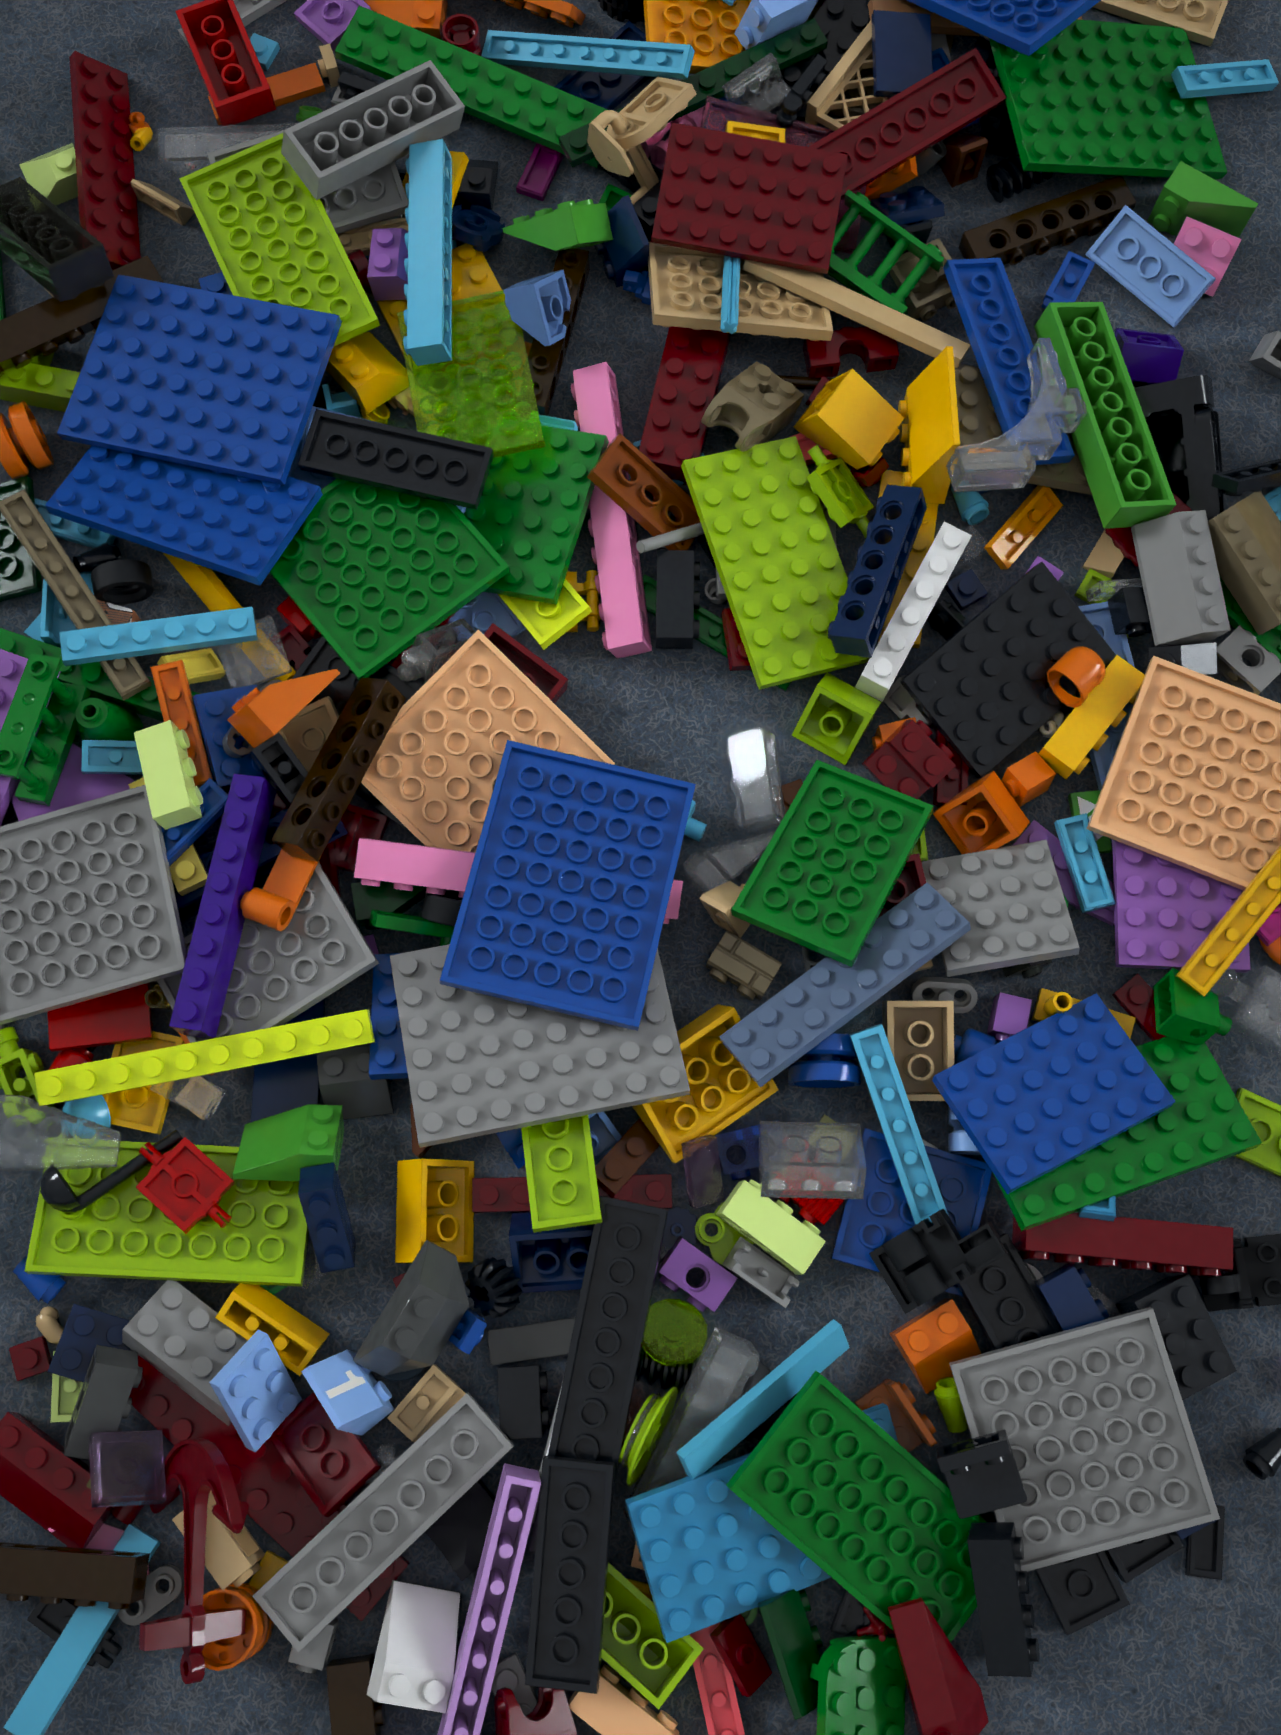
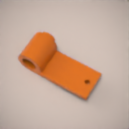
M281 849L263 889L255 887L243 895L240 908L244 918L272 929L283 931L289 925L318 862L292 857Z

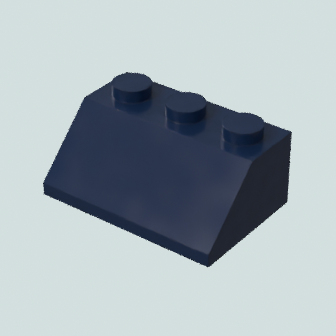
M531 1212L512 1213L509 1242L512 1265L514 1266L513 1273L515 1277L520 1278L518 1286L522 1289L523 1293L581 1289L594 1224L534 1233Z

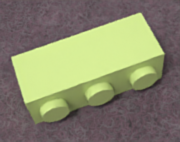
M171 720L134 732L152 818L165 830L202 818L200 805L203 804V797L199 788L194 783L193 777L197 775L194 762L188 757L187 748L190 747V741L185 730H180Z
M752 1179L749 1182L746 1180L739 1181L716 1215L792 1273L804 1275L826 1242L819 1236L821 1231L812 1223L806 1220L801 1223L793 1217V1209L780 1200L774 1202L765 1195L767 1190Z

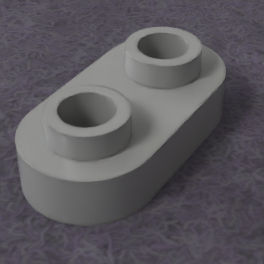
M922 977L913 984L911 989L913 1001H954V1013H967L971 1011L978 1000L974 985L966 979ZM931 988L933 991L930 995L924 996L922 994L924 989ZM958 990L965 991L964 995L960 998L954 996Z
M168 1564L160 1566L147 1575L144 1599L136 1601L140 1607L139 1612L133 1613L130 1608L120 1609L118 1616L122 1622L131 1626L139 1625L175 1600L184 1589V1575L178 1567ZM161 1579H166L169 1582L168 1591L161 1590L159 1586Z

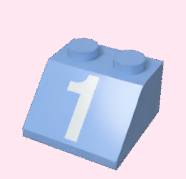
M347 1349L302 1370V1374L337 1430L363 1436L395 1410L389 1401L392 1395L382 1381L377 1382L371 1370L353 1361L356 1352Z

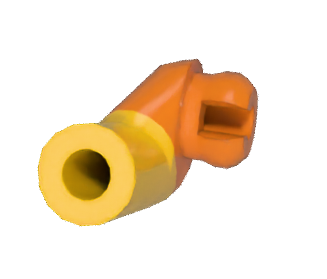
M132 112L129 115L130 124H128L133 134L130 145L135 151H142L151 141L153 131L150 125L145 122V116L141 112Z

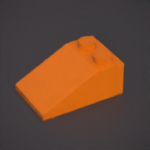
M364 0L371 7L372 11L443 40L442 25L446 20L447 0Z
M332 669L273 683L261 691L255 687L231 707L235 713L227 720L255 748L276 735L326 688L340 672L337 669Z

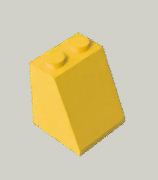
M852 368L828 381L793 427L858 470L867 465L873 466L881 458L883 453L880 450L886 443L892 442L899 434L898 426L904 420V417Z

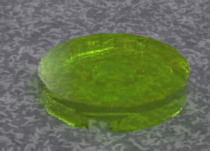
M664 1299L655 1302L649 1308L642 1347L654 1361L666 1366L692 1363L701 1355L708 1337L707 1324L702 1314L692 1304L680 1299Z

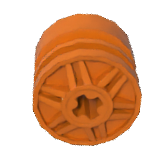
M232 1583L224 1590L216 1588L203 1595L205 1611L235 1607L246 1609L245 1634L205 1643L202 1651L205 1668L215 1671L231 1669L261 1651L270 1639L274 1623L252 1597L258 1589L249 1585V1583H243L237 1589Z

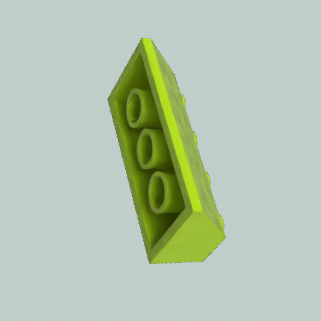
M608 1562L601 1658L659 1710L704 1648L690 1635L667 1643L663 1638L654 1603Z

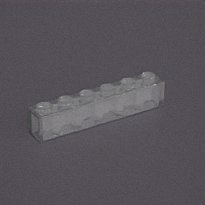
M715 1327L629 1498L688 1476L676 1452L743 1396V1388L748 1378L756 1373L759 1366L760 1355L751 1341ZM625 1505V1507H624V1509H623V1512H624V1515H625V1518H626L628 1527L631 1528V1529H633V1528H632L631 1521H630V1517H629V1514H628V1510H627V1507H626V1505Z

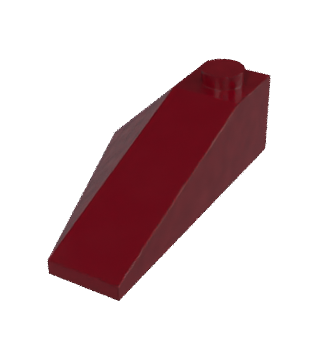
M922 1597L887 1607L919 1735H979L989 1722L981 1688L946 1637Z

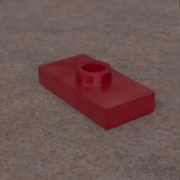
M739 1614L724 1620L710 1634V1637L741 1695L751 1697L772 1674V1671L744 1618Z

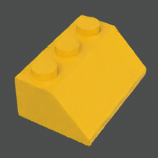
M365 332L334 346L325 369L352 399H356L357 404L367 414L416 382L415 377L370 332Z
M424 1158L397 1161L395 1263H412L426 1240L455 1254L458 1263L473 1262L474 1213L472 1212V1178H474V1161Z

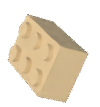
M882 1001V1025L908 1100L945 1101L932 1082L935 1074L954 1065V1001Z

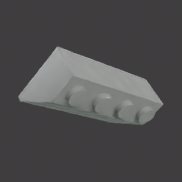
M1206 510L1176 512L1132 526L1131 532L1154 645L1167 646L1210 642L1230 631Z

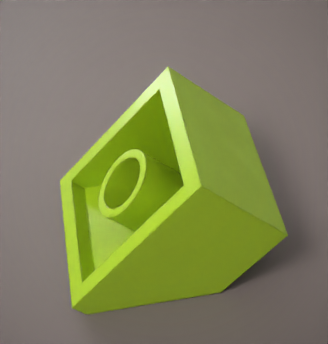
M827 672L817 684L792 736L846 765L870 725L881 701Z

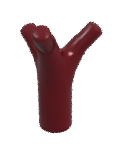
M863 1608L871 1624L857 1630L859 1637L879 1635V1640L883 1642L886 1640V1635H894L893 1630L869 1609Z

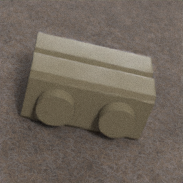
M728 930L721 938L706 964V968L710 969L709 975L713 979L723 984L728 980L738 986L736 991L740 995L751 1001L755 997L759 1000L763 998L782 966L781 962Z

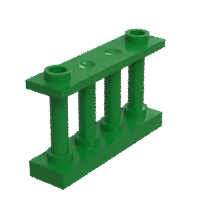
M848 189L845 193L844 205L849 209L836 225L827 274L846 288L907 315L908 307L905 306V299L929 267H932L938 273L940 272L944 262L942 252L932 244H924L871 206L870 200L860 192L855 194ZM859 215L872 224V227L850 257L842 260L834 254V248ZM883 232L893 239L896 244L873 275L865 277L858 272L857 266ZM907 249L920 260L896 293L892 292L890 295L881 288V282Z
M30 653L0 732V776L20 779L15 793V797L20 801L50 806L78 729L75 716L76 708L83 700L89 698L91 691L86 686L60 682L57 679L63 663L61 658ZM51 692H53L52 697H51V700H50L49 705H48V708H47L46 705H47V703H48V700H49V697H50V695H51ZM40 721H42L37 737H35ZM31 750L26 766H24L28 753Z

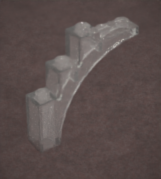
M1038 338L1027 357L1031 376V398L1026 416L1015 427L999 437L978 444L957 446L946 465L954 492L1024 488L1036 470L1035 461L1049 460L1062 442L1061 433H1074L1086 416V404L1082 400L1079 389L1066 387V379L1062 375L1058 363V355L1054 351L1050 338Z

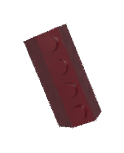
M7 1412L0 1421V1495L66 1546L86 1548L100 1527L111 1515V1510L113 1509L110 1504L86 1486L96 1471L79 1458L64 1456V1447L21 1414ZM48 1528H51V1529H53V1530H55V1531H54V1532H50V1531L48 1530Z

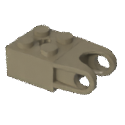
M756 361L726 383L707 407L701 423L707 427L726 426L735 431L739 437L735 447L744 452L756 444L768 442L789 425L805 394L797 390L792 383L783 380L773 373L769 367Z

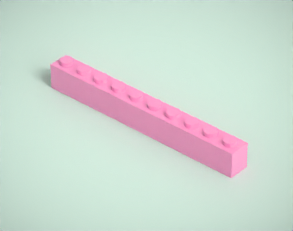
M607 362L574 370V383L571 384V393L577 402V410H574L575 422L578 428H580V432L606 435L609 446L619 433L624 436L616 375ZM622 470L623 476L630 481L629 474ZM595 485L588 505L591 513V519L588 520V529L590 535L594 537L595 547L591 548V554L598 569V575H595V585L597 591L601 593L602 603L598 605L600 618L605 624V632L602 633L603 645L616 658L652 651L640 555L636 548L638 540L635 520Z
M359 838L354 878H361L362 885L380 887L381 881L394 883V889L413 891V885L426 887V893L445 895L446 890L459 891L458 897L463 898L475 853ZM673 879L663 924H669L670 919H678L683 881Z

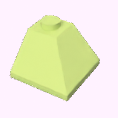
M73 143L19 164L41 212L78 197L76 155Z

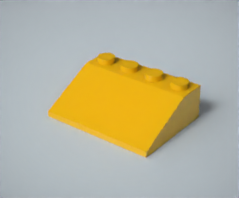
M946 346L907 387L904 400H899L898 412L904 417L899 432L900 442L905 443V448L901 450V466H906V472H903L902 486L922 488L926 504L945 503L960 448L953 346Z
M717 1004L677 1031L690 1087V1095L632 1106L670 1160L675 1164L779 1090L773 1078L762 1087H759L721 1042L719 1036L741 1021L734 1007Z

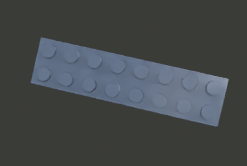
M927 882L876 920L852 967L825 957L720 1035L719 1038L757 1085L762 1087L970 931V922Z

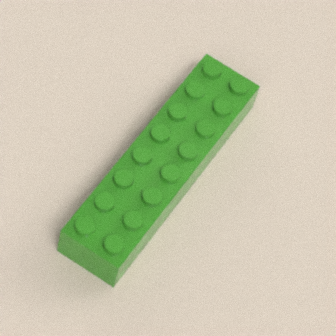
M1049 302L1034 328L1103 528L1132 527L1136 524L1168 515L1177 504L1103 302Z

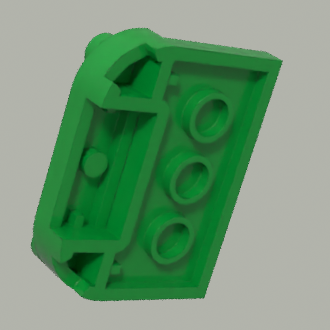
M879 1635L840 1637L830 1640L831 1646L823 1653L818 1665L812 1663L810 1678L818 1681L817 1735H904L905 1677L895 1636L886 1635V1640L883 1642L879 1640Z

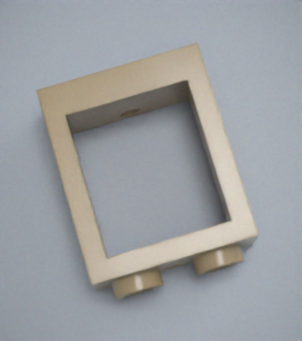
M210 1491L207 1504L205 1567L222 1590L232 1583L237 1589L262 1568L258 1562L264 1557L265 1553L245 1525L242 1531L236 1534L213 1515L212 1509L216 1505V1501L212 1491ZM183 1510L172 1521L184 1536Z

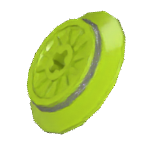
M676 1387L671 1388L663 1397H661L660 1393L649 1395L627 1434L620 1452L619 1461L624 1469L628 1468L626 1483L630 1487L644 1471L669 1421L678 1394Z

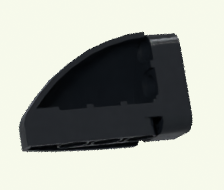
M1200 375L1134 388L1172 493L1178 496L1192 511L1206 510L1208 521L1224 511L1223 490L1211 486L1213 474L1223 472L1219 414L1212 409L1214 407L1212 378L1207 375Z

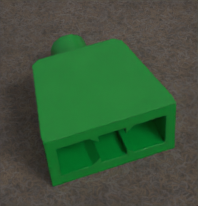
M1172 968L1153 986L1156 1033L1201 1045L1215 1033L1225 1036L1230 1031L1232 1020L1220 1014L1218 995L1210 989L1206 996L1202 997L1176 977L1179 970Z

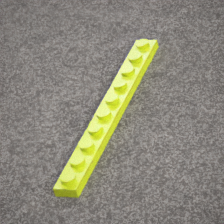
M365 1009L35 1072L34 1075L39 1106H46L375 1043L370 1010Z

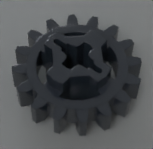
M1006 102L988 112L987 119L982 120V124L986 126L981 132V136L985 137L988 141V152L1006 157L1007 153L1014 154L1017 144Z

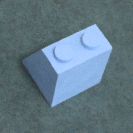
M751 0L734 34L740 44L747 50L805 23L818 0Z

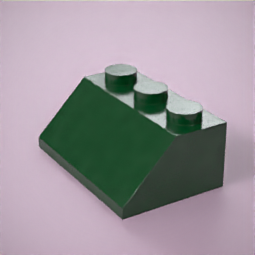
M793 1589L759 1602L758 1605L794 1719L797 1720L817 1708L818 1681L810 1678L812 1663L817 1665L819 1663L820 1657L817 1649L823 1647L817 1626H809L806 1612L812 1610L805 1589L799 1591Z

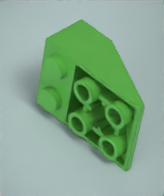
M593 199L577 203L575 201L563 202L557 205L558 209L552 210V208L536 211L535 216L531 217V219L530 215L512 219L513 225L502 228L503 233L554 251L591 247L613 240L606 203L594 204Z

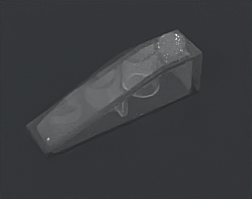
M0 1095V1171L46 1170L51 1164L58 1170L117 1167L121 1133L119 1131L84 1118L80 1119L54 1107L39 1106L38 1102L22 1095Z

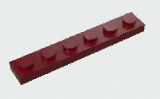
M633 1175L613 1198L659 1208H672V1175ZM527 1177L472 1178L473 1213L530 1211ZM598 1185L599 1198L600 1196L611 1197Z

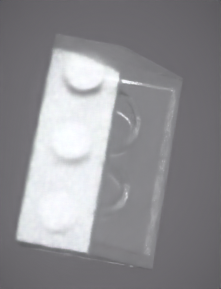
M760 1121L759 1177L761 1197L863 1199L867 1167L860 1123Z

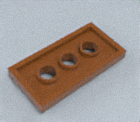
M621 433L612 440L587 476L588 479L653 537L700 523L693 499ZM622 470H625L630 475V481L623 476ZM645 490L652 494L653 501L646 497ZM667 511L674 514L676 517L675 522L669 518ZM695 537L664 547L668 550H688Z

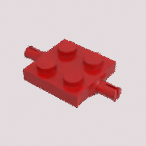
M184 1137L172 1150L164 1154L160 1153L150 1142H147L144 1146L153 1155L141 1147L139 1153L153 1165L148 1175L136 1186L137 1190L185 1234L199 1220L210 1216L221 1228H224L227 1224L218 1215L228 1223L231 1221L232 1216L228 1215L218 1204L222 1196L235 1182L191 1141Z

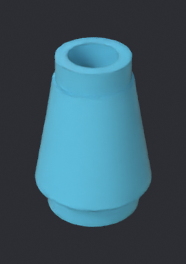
M966 479L955 482L951 487V491L961 519L965 522L967 521L969 525H976L986 519L990 512L988 509L989 503Z

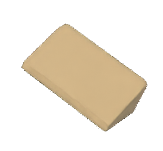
M132 179L131 185L139 201L180 225H185L195 213L192 207L152 184Z
M1105 530L1082 568L1088 571L1091 568L1111 579L1124 556L1121 550L1114 546L1112 538L1105 533Z

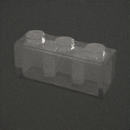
M760 727L728 736L729 747L726 750V755L732 770L730 786L735 794L736 807L734 809V817L740 828L750 832L779 826L785 816L775 734Z

